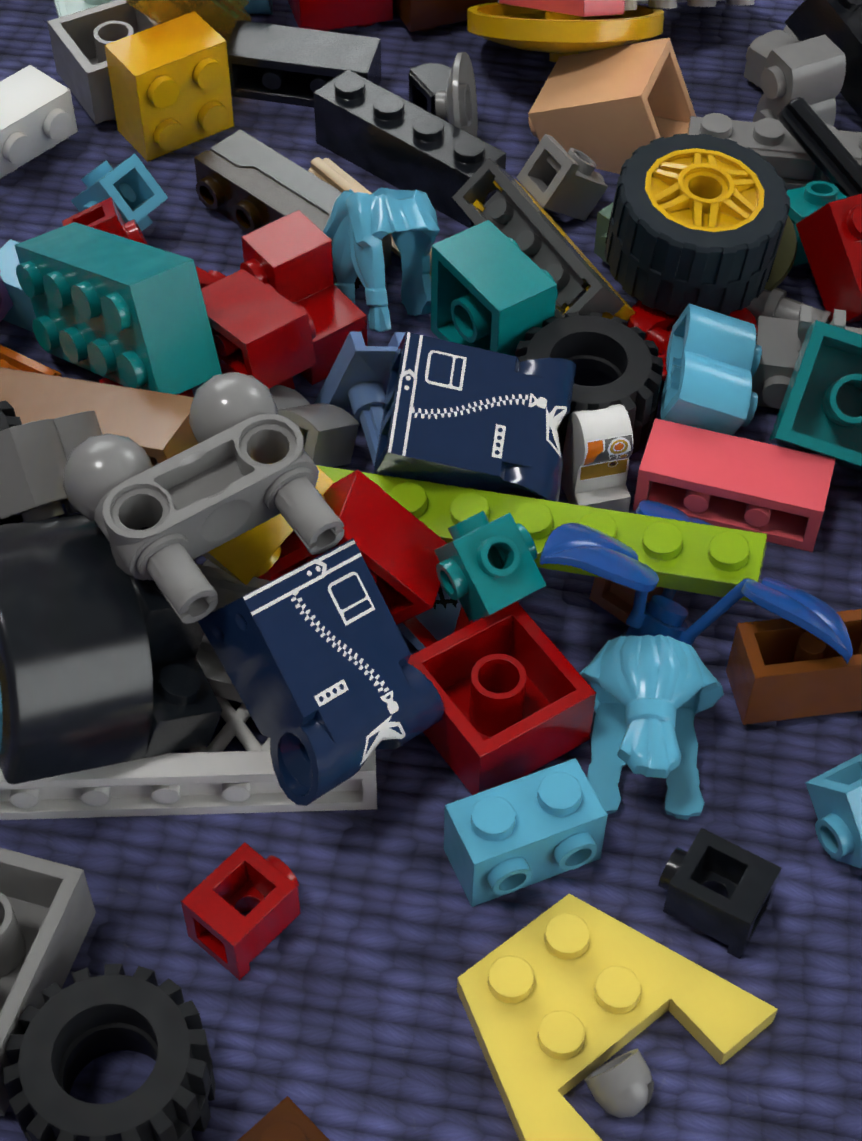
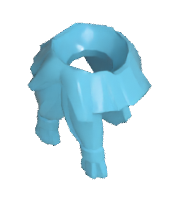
M381 187L373 194L354 193L351 189L343 191L336 199L323 231L332 240L333 271L337 279L335 286L355 304L354 283L357 276L359 277L365 288L366 304L370 306L368 320L369 328L373 332H383L391 329L382 239L391 234L401 253V299L406 307L407 314L417 316L431 313V279L429 275L431 266L429 253L440 229L438 227L436 210L432 206L427 194L417 189L411 191Z
M659 634L656 636H619L608 640L590 664L580 672V675L596 692L594 706L596 715L591 737V763L589 764L587 779L608 815L618 810L622 800L618 783L622 768L628 765L633 774H641L645 777L666 778L668 789L665 797V811L667 815H673L676 819L688 820L692 816H700L705 802L699 788V770L696 768L698 742L693 723L698 712L713 707L724 695L722 685L703 664L691 645L672 637H665Z

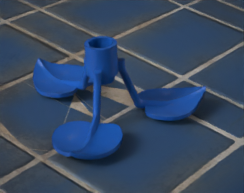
M651 500L640 501L636 509V514L713 525L698 518L688 517L684 512L672 506ZM567 523L553 530L543 547L540 557L541 565L562 564L573 566L635 590L633 608L626 620L629 628L625 636H656L661 634L692 646L696 637L737 601L746 596L760 607L818 637L836 650L847 664L852 657L853 648L844 621L838 613L817 597L777 579L764 577L761 583L749 578L743 579L688 628L685 622L688 615L687 610L679 603L673 601L677 590L664 588L661 595H653L650 602L646 603L648 592L656 588L659 576L648 565L638 561L637 553L621 541L587 525Z

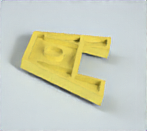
M570 893L457 977L458 995L519 1141H602L563 1096L667 1011L722 1065L773 1023L778 1010L774 1006Z

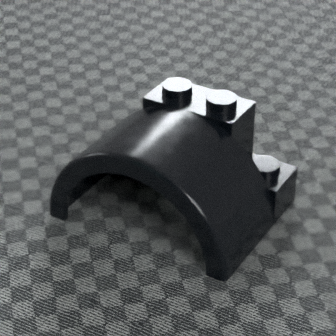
M82 514L0 525V685L3 712L0 768L6 782L9 784H19L207 746L211 742L223 711L196 658L204 635L198 621L189 624L183 623L154 580H140L124 573L116 565L110 542L95 521H90ZM144 527L137 530H145L151 527Z

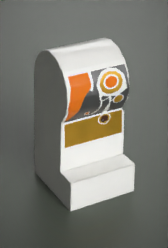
M622 404L611 405L607 408L593 411H576L569 415L562 455L563 469L561 485L569 504L629 513L631 496L626 486L630 461L629 457L633 452V431L628 412Z

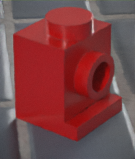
M244 842L181 900L188 936L238 980H241L250 971L249 963L301 914L298 894L299 882L296 876L279 858L269 855L265 859ZM245 911H250L246 916L241 914Z

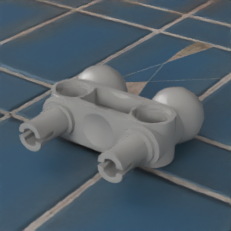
M238 372L218 374L197 388L190 407L189 425L198 444L155 466L152 465L145 449L131 438L106 433L89 437L74 448L64 468L63 487L68 500L83 516L97 523L110 542L116 565L124 573L134 578L154 580L179 619L185 624L203 619L218 604L216 596L218 594L194 562L195 558L279 514L284 517L312 555L327 552L336 546L344 536V523L315 488L319 471L316 464L304 450V437L299 426L289 418L278 415L277 406L268 387L252 375ZM144 527H151L145 530H137Z

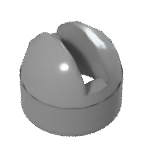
M639 1049L631 1050L614 1058L584 1079L595 1101L606 1113L618 1118L636 1116L650 1102L654 1089L651 1071Z

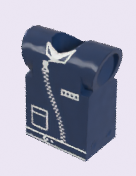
M406 332L391 361L373 474L558 502L563 458L557 428L570 413L576 364L571 360L563 358H538L520 362L516 356Z
M354 538L198 621L262 735L270 738V754L278 783L286 796L296 805L307 806L350 779L360 770L375 749H397L443 719L445 708L441 695L433 683L420 670L408 663L411 653Z

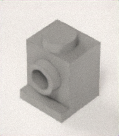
M547 134L543 136L516 177L543 208L583 221L587 219L608 188L604 183L603 176L594 171L597 165L589 156L575 148H570L567 152L552 136Z

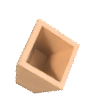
M670 37L559 57L528 113L530 130L535 137H538L539 142L545 134L550 135L567 152L570 148H575L589 156L596 163V169L620 174L624 162L630 159L632 153L639 147L650 144V141L661 137L668 138L673 137L675 134H688L690 116L696 117Z

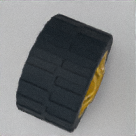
M685 133L650 141V144L641 146L632 153V157L624 162L618 177L605 242L606 262L610 265V273L623 286L622 289L631 297L637 298L642 304L652 309L664 311L668 315L679 317L689 303L724 315H730L735 310L744 309L764 291L783 235L790 209V198L787 195L788 188L784 180L779 177L777 170L770 162L760 157V154L727 138L721 139L708 134L688 135Z

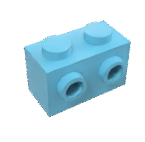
M574 758L446 804L444 814V851L471 907L601 859L608 814L579 762Z

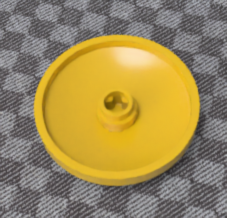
M499 2L475 5L467 10L468 32L498 44L523 50L549 53V61L557 62L561 56L635 44L663 33L664 11L662 9L650 8L637 4V10H624V14L589 17L513 6Z

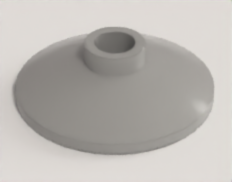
M458 52L450 69L446 91L436 92V116L477 137L478 109L474 71L468 53Z

